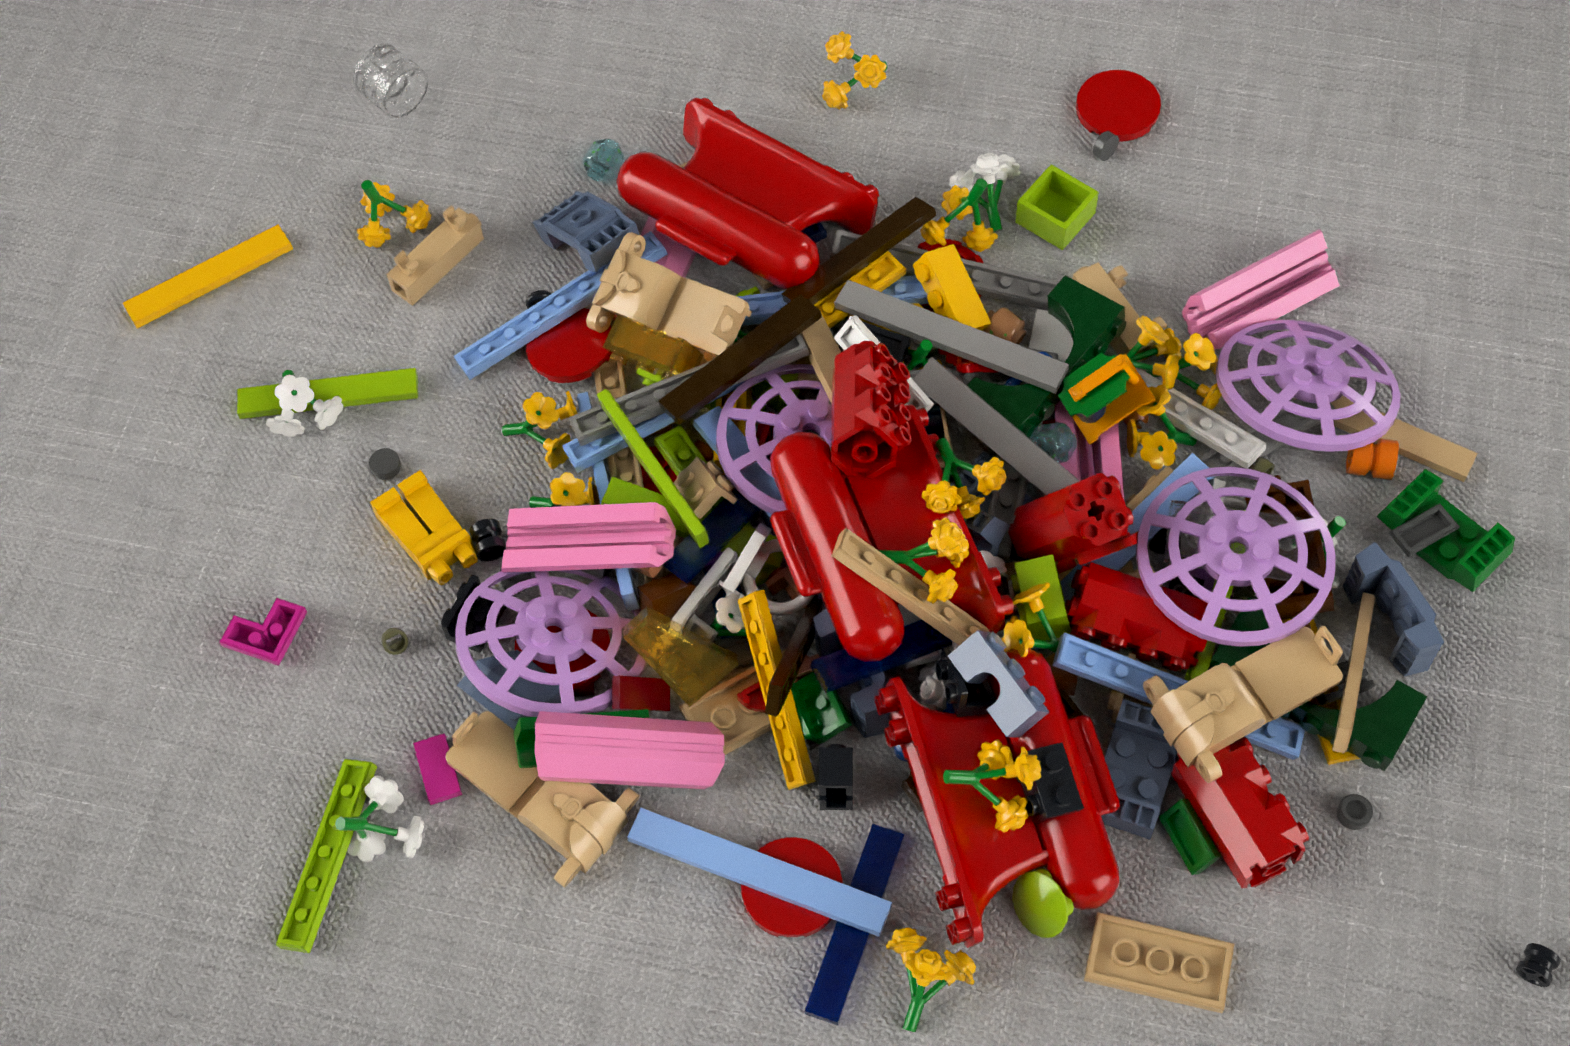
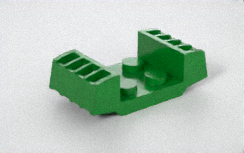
M1424 469L1377 515V518L1389 529L1393 530L1440 503L1460 528L1415 554L1447 579H1453L1471 592H1474L1513 552L1515 537L1498 522L1487 532L1439 495L1438 492L1444 481L1434 473Z

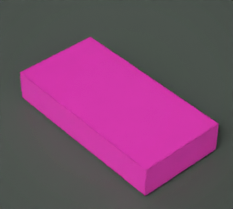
M445 733L413 743L430 805L462 796L456 770L446 761V753L450 748Z

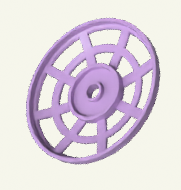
M1272 320L1256 323L1234 334L1224 344L1218 358L1216 367L1217 385L1223 399L1231 410L1258 432L1290 446L1325 452L1361 448L1375 442L1387 433L1393 425L1400 408L1398 383L1391 369L1382 358L1357 339L1324 325L1297 320ZM1269 330H1289L1273 333L1262 339L1250 336ZM1293 337L1297 345L1285 349L1271 342ZM1307 338L1321 340L1332 344V346L1324 349L1310 345ZM1241 343L1252 346L1248 355L1247 368L1229 372V354L1234 344ZM1264 350L1278 356L1275 365L1258 366L1257 361L1260 352ZM1346 352L1361 368L1346 366L1338 356ZM1357 352L1375 365L1380 373L1372 371L1367 362ZM1274 375L1275 381L1282 391L1279 394L1274 392L1262 378L1263 376ZM1350 377L1366 379V391L1363 396L1348 385ZM1250 378L1256 389L1271 403L1262 413H1259L1241 397L1232 382ZM1376 382L1388 385L1391 389L1392 402L1385 416L1370 403L1375 394ZM1342 395L1354 403L1339 409H1331L1330 402L1339 399ZM1294 397L1304 402L1316 403L1318 409L1304 407L1290 400ZM1282 409L1298 416L1318 419L1321 423L1322 435L1297 431L1272 420ZM1364 411L1376 423L1372 427L1360 432L1336 435L1333 420L1348 418Z
M809 364L784 365L748 379L738 386L727 399L718 420L716 449L719 462L726 477L735 489L749 502L771 514L787 510L782 498L780 501L760 491L740 471L757 462L766 473L773 477L771 461L767 459V456L772 454L773 449L783 437L795 432L814 430L831 447L832 406L828 404L829 398L821 382L801 380L785 383L779 377L780 375L795 373L816 374L813 366ZM766 380L773 387L760 396L751 409L732 408L740 395L753 385ZM811 388L819 389L820 391L816 400L799 401L792 390ZM777 395H780L787 404L779 414L761 411L765 404ZM728 419L747 421L745 437L750 451L734 461L729 452L726 439ZM756 422L774 426L773 440L759 446L755 434Z
M1215 467L1192 472L1177 479L1164 488L1151 502L1143 516L1136 544L1138 572L1144 588L1154 604L1167 618L1183 630L1201 639L1218 644L1240 647L1259 646L1279 641L1296 633L1320 611L1331 590L1335 575L1336 555L1333 540L1325 521L1316 508L1299 491L1286 482L1252 469ZM1212 476H1238L1254 479L1258 482L1254 490L1239 487L1213 489L1206 478ZM1192 482L1201 493L1187 502L1177 513L1176 517L1156 514L1160 505L1167 497L1183 485ZM1270 485L1296 500L1309 513L1311 518L1297 521L1285 506L1272 497L1267 496ZM1240 496L1250 498L1246 511H1228L1220 497ZM1207 502L1215 515L1205 525L1185 520L1195 508ZM1263 503L1278 512L1287 523L1271 527L1258 516ZM1150 526L1170 529L1168 552L1171 565L1153 573L1148 555V533ZM1320 530L1326 549V571L1324 578L1306 568L1308 562V548L1304 535L1306 532ZM1180 532L1199 538L1197 554L1185 559L1181 558L1179 550ZM1294 535L1298 549L1297 563L1279 555L1278 539ZM1234 542L1241 543L1245 546L1247 552L1243 554L1234 553L1229 545ZM1203 566L1205 571L1217 580L1213 592L1200 585L1190 575L1189 571ZM1274 567L1292 575L1283 587L1272 594L1264 580ZM1178 577L1191 593L1208 603L1202 620L1200 621L1176 606L1164 593L1160 585ZM1301 580L1319 590L1316 597L1305 610L1293 619L1282 623L1275 604L1287 598L1296 589ZM1230 585L1238 587L1252 585L1258 599L1226 598V594ZM1221 608L1239 612L1263 610L1269 628L1259 631H1234L1215 627L1214 624Z
M559 570V572L573 573L593 580L586 585L569 578L549 577L548 571H500L487 578L473 590L458 614L455 629L456 652L467 678L483 695L494 703L528 717H538L539 711L575 714L596 713L612 705V688L600 695L575 702L572 684L590 679L605 668L614 676H642L647 663L650 644L648 625L642 616L640 607L639 609L632 610L637 620L619 618L613 605L600 593L602 589L607 587L622 599L619 584L609 577L605 576L600 579L581 570ZM534 572L536 577L519 582L504 592L490 588L504 579L523 573ZM552 584L569 586L580 591L572 599L554 595ZM533 586H539L541 597L532 599L527 603L513 596ZM481 597L494 601L487 614L485 630L466 636L467 617L475 600ZM591 598H594L604 608L609 617H591L583 605ZM503 605L518 612L515 624L496 627V619ZM549 626H557L561 628L562 631L558 633H552L546 628ZM593 629H612L611 642L606 651L592 642ZM622 630L640 632L641 637L639 653L629 671L614 659L621 644ZM515 636L522 652L515 660L512 659L504 651L498 639ZM488 642L495 658L507 669L497 684L488 679L477 667L470 655L469 647ZM584 653L596 660L595 663L584 669L570 672L569 662L578 659ZM533 659L547 664H555L557 674L538 672L527 668V666ZM518 677L539 684L559 685L561 703L532 701L516 696L508 691Z

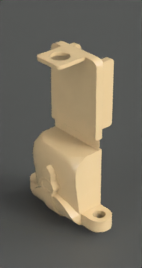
M633 232L627 233L623 237L619 248L616 249L608 268L604 269L599 280L601 284L595 294L586 319L588 328L602 333L608 329L614 315L716 356H719L731 347L745 317L750 318L752 311L749 310L748 302L694 280L681 277L662 265L641 258L646 246L645 238Z
M1321 626L1316 635L1310 628L1302 627L1296 633L1267 645L1236 662L1231 667L1227 663H1221L1177 689L1169 691L1163 680L1157 675L1144 681L1143 688L1153 704L1151 713L1164 731L1163 736L1169 745L1174 746L1187 767L1194 765L1201 777L1207 783H1210L1222 776L1221 767L1214 757V753L1337 686L1343 678L1342 671L1337 666L1343 650L1326 626ZM1324 638L1330 643L1333 653L1326 646Z
M489 711L482 712L479 716L476 712H472L452 736L453 746L446 753L447 763L567 859L554 876L555 881L566 887L580 870L586 874L601 854L605 855L613 845V840L628 823L626 815L638 801L640 795L629 787L616 802H612L590 783L541 780L538 776L537 767H519L514 730Z

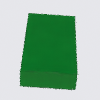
M1188 798L1180 799L1159 816L1161 823L1191 875L1200 874L1222 857Z

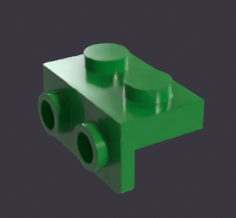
M820 667L793 683L791 691L804 739L820 745L852 725L827 669Z

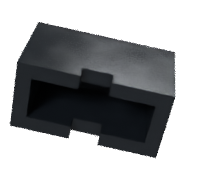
M830 744L827 747H819L820 810H853V748H846L842 744Z

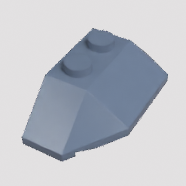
M514 650L506 653L515 660L521 652ZM495 656L475 662L477 667L495 684L499 682L507 671ZM533 661L527 666L529 669L547 673ZM466 675L457 685L513 730H515L519 718L528 717L512 712L491 701L471 683ZM518 677L508 691L516 696L532 701L561 703L559 685L539 684Z

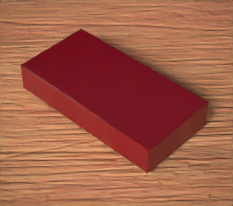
M612 676V709H648V711L655 712L670 711V679Z

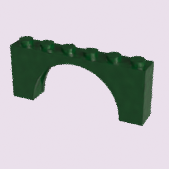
M1066 275L1047 295L1048 314L1055 317L1065 326L1073 340L1072 350L1065 363L1069 364L1065 377L1101 352L1105 354L1109 343L1115 336L1119 337L1126 327L1124 306ZM974 377L967 386L1031 439L1043 419L1047 420L1052 415L1055 405L1060 401L1058 395L1063 390L1064 382L1062 381L1056 394L1032 384L998 385Z
M1263 610L1247 611L1238 614L1229 630L1259 631L1268 629L1269 626ZM1270 643L1243 647L1220 644L1210 662L1208 670L1221 663H1227L1231 667L1236 662L1266 647ZM1397 680L1393 687L1380 699L1367 706L1356 708L1347 752L1349 751L1361 758L1365 765L1385 771L1395 757L1427 696ZM1308 701L1281 716L1292 719L1299 723L1306 732L1320 735L1329 740L1332 745L1334 744L1340 710L1321 707Z

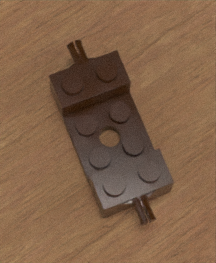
M1274 475L1275 478L1281 480V477L1279 475ZM1309 480L1287 483L1299 491L1314 506ZM1270 485L1267 496L1272 497L1285 506L1297 521L1311 518L1309 513L1296 500ZM1245 497L1246 507H1247L1248 504H1249L1250 498ZM1263 503L1258 515L1265 520L1271 527L1287 523L1278 512ZM1319 530L1304 533L1308 548L1306 568L1324 578L1326 560ZM1294 535L1278 539L1279 544L1286 539H1292L1296 542ZM1296 547L1293 551L1285 552L1279 548V555L1297 563L1298 549ZM1274 567L1264 580L1272 594L1283 587L1292 575ZM1301 580L1296 589L1287 598L1275 604L1281 620L1293 619L1305 610L1316 597L1319 590ZM1332 589L1318 613L1334 611ZM1310 622L1305 627L1311 629Z

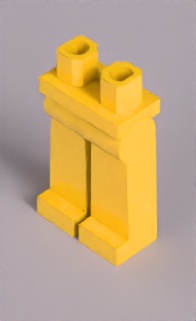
M421 469L397 484L400 494L392 487L370 502L376 518L423 570L422 573L427 580L432 578L439 585H444L454 576L449 566L459 561L463 568H469L478 562L469 533L465 528L462 529L457 520L451 515L428 483Z

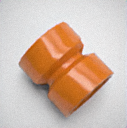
M1380 438L1375 444L1370 443L1361 448L1348 450L1346 474L1365 476L1370 471L1373 478L1391 481L1397 465L1398 441Z

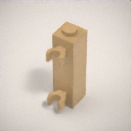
M451 205L443 212L445 220L407 256L404 250L396 255L394 261L397 265L386 274L391 290L412 306L484 239L481 221L473 213L468 214L459 207L454 210V207Z
M1099 262L1089 267H1081L1073 274V280L1125 307L1126 327L1119 337H1114L1110 345L1118 355L1127 354L1138 342L1137 338L1142 333L1141 328L1136 324V320L1140 318L1119 290V288L1126 285V281L1123 278L1128 276V273L1120 265L1113 268L1107 274ZM1161 316L1151 320L1158 323L1162 329L1167 327ZM1152 339L1147 346H1142L1136 354L1153 349L1156 342ZM1147 357V358L1138 360V361H1136V362H1141V361H1143V360H1145V359H1148V358H1150V357Z

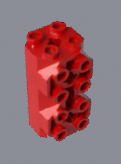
M862 341L860 344H854L837 354L834 359L832 376L831 462L847 476L856 477V472L866 473V478L878 477L895 467L897 452L910 445L912 441L908 421L911 420V415L904 405L911 398L907 381L910 378V372L904 363H898L890 355L888 348L883 343L876 345L872 341Z
M1101 472L1017 507L1014 513L1016 517L1014 522L1010 524L1008 534L1018 556L1024 559H1034L1053 554L1054 560L1058 561L1101 546L1127 534L1128 526L1133 524L1134 517L1122 497L1118 479L1113 475L1106 477Z
M1089 562L1086 566L1083 565L1081 570H1076L1071 583V588H1074L1075 592L1071 601L1067 600L1065 603L1071 627L1070 635L1077 636L1085 641H1089V638L1101 640L1102 647L1114 651L1129 647L1133 649L1132 653L1136 654V659L1150 662L1151 659H1156L1163 662L1162 667L1176 672H1181L1182 669L1188 670L1190 667L1196 666L1199 659L1193 656L1196 651L1203 652L1208 640L1201 639L1183 630L1167 618L1154 604L1140 578L1093 562ZM1161 586L1164 593L1176 606L1200 621L1202 620L1208 605L1207 602Z
M1246 737L1213 754L1221 767L1222 776L1210 783H1207L1201 777L1194 765L1187 767L1177 753L1179 760L1174 763L1171 775L1184 796L1190 801L1242 889L1247 888L1248 884L1251 887H1256L1286 871L1284 865L1289 859L1293 864L1301 860L1306 850L1304 842L1309 840L1308 833L1303 824L1296 822L1291 815L1290 806L1285 796L1281 793L1272 795L1268 792L1267 784L1272 782L1270 773L1263 764L1259 765L1253 755L1252 745Z

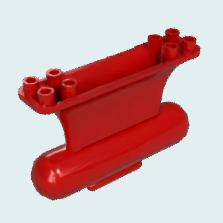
M693 98L686 104L683 135L685 140L696 149L691 159L683 168L658 154L642 151L631 155L623 163L617 177L620 196L631 207L657 220L655 227L658 232L720 266H725L731 261L783 289L806 282L815 274L819 267L820 258L817 244L808 235L801 232L802 230L819 222L831 221L855 234L863 235L874 226L879 191L875 186L871 184L864 185L856 181L849 172L841 173L828 165L825 166L741 122L731 110L723 111L715 107L708 98Z
M912 404L905 405L911 415V420L908 421L912 441L910 445L897 452L895 467L876 478H866V473L856 472V477L847 476L831 462V447L824 438L811 432H795L783 437L773 449L770 457L772 475L787 509L774 512L770 517V522L797 590L804 597L821 593L841 645L850 656L864 662L880 661L890 656L902 644L905 635L904 619L898 607L900 605L898 602L832 557L838 536L845 528L878 551H908L928 542V539L932 537L931 530L934 529L933 521H941L943 518H948L950 522L957 524L969 543V555L963 559L960 567L955 568L946 556L937 558L935 555L915 558L912 561L926 571L931 570L937 575L946 573L949 569L955 571L956 574L953 579L957 582L958 587L949 601L986 626L991 633L997 634L998 631L1004 630L1005 615L1012 614L1014 611L1011 597L1009 595L1000 596L997 586L1001 584V575L998 568L987 567L981 552L978 551L958 505L956 511L942 514L933 512L926 507V501L921 496L922 492L926 490L928 484H938L942 481L943 477L942 469L936 458V452L939 451L935 443L939 440V437L935 433L928 435L925 430L929 423L926 409H916ZM898 564L906 571L911 573L913 576L922 581L923 577L919 575L917 572H915L913 569H911L909 566H907L906 564Z
M1029 648L1028 654L1025 657H1021L1016 649H1010L1005 651L1010 659H1015L1022 666L1026 673L1023 677L1028 684L1035 686L1043 694L1046 700L1043 704L1049 713L1019 738L1006 737L990 714L957 717L955 713L937 711L920 704L911 696L900 677L889 679L886 686L879 689V695L874 696L878 714L881 716L890 713L892 720L889 721V727L884 728L885 738L890 748L897 745L901 746L904 759L908 762L944 875L942 879L945 886H942L941 890L936 891L935 894L941 911L953 910L955 920L951 924L946 925L947 935L952 945L963 942L969 948L982 942L984 939L982 917L990 900L1009 882L1041 866L1046 865L1052 879L1060 886L1064 895L1072 900L1074 908L1081 910L1096 909L1108 903L1115 895L1119 885V867L1101 816L1117 811L1120 801L1092 720L1086 715L1068 719L1050 665L1042 654ZM991 675L987 679L997 700L1000 695V684L997 678ZM995 740H999L1002 745L1010 748L1013 761L1014 758L1020 755L1021 747H1025L1028 751L1063 742L1084 809L1048 819L1036 825L1033 823L1032 817L1028 815L1025 824L1021 828L1014 831L1009 829L1003 833L995 828L998 811L993 808V803L972 785L946 784L943 780V774L945 770L972 771L979 767L981 761L977 754L979 751H982L981 745L984 742L992 743ZM1000 777L997 780L986 778L979 781L997 798L1002 797L1006 801L1012 800L1017 795L1025 798L1021 783L1015 777L1008 779Z

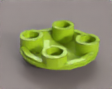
M1046 869L1029 871L1021 875L1013 887L1012 901L1015 913L1022 925L1032 934L1041 938H1052L1063 931L1067 924L1068 916L1073 913V902L1064 895L1060 886L1052 879L1051 874Z

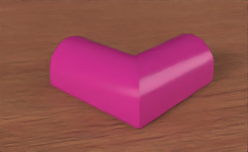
M276 598L263 624L234 615L219 643L224 648L279 666L302 624L307 610L303 606Z

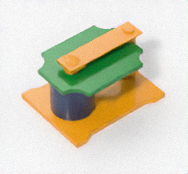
M1101 352L1063 379V390L1058 395L1090 445L1097 441L1099 436L1140 407L1149 405L1156 400L1126 353L1124 355L1119 354L1118 356H1106Z

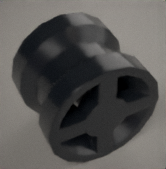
M1529 943L1524 950L1525 959L1518 963L1516 973L1531 984L1548 987L1553 979L1551 972L1558 968L1561 959L1553 950L1540 944Z

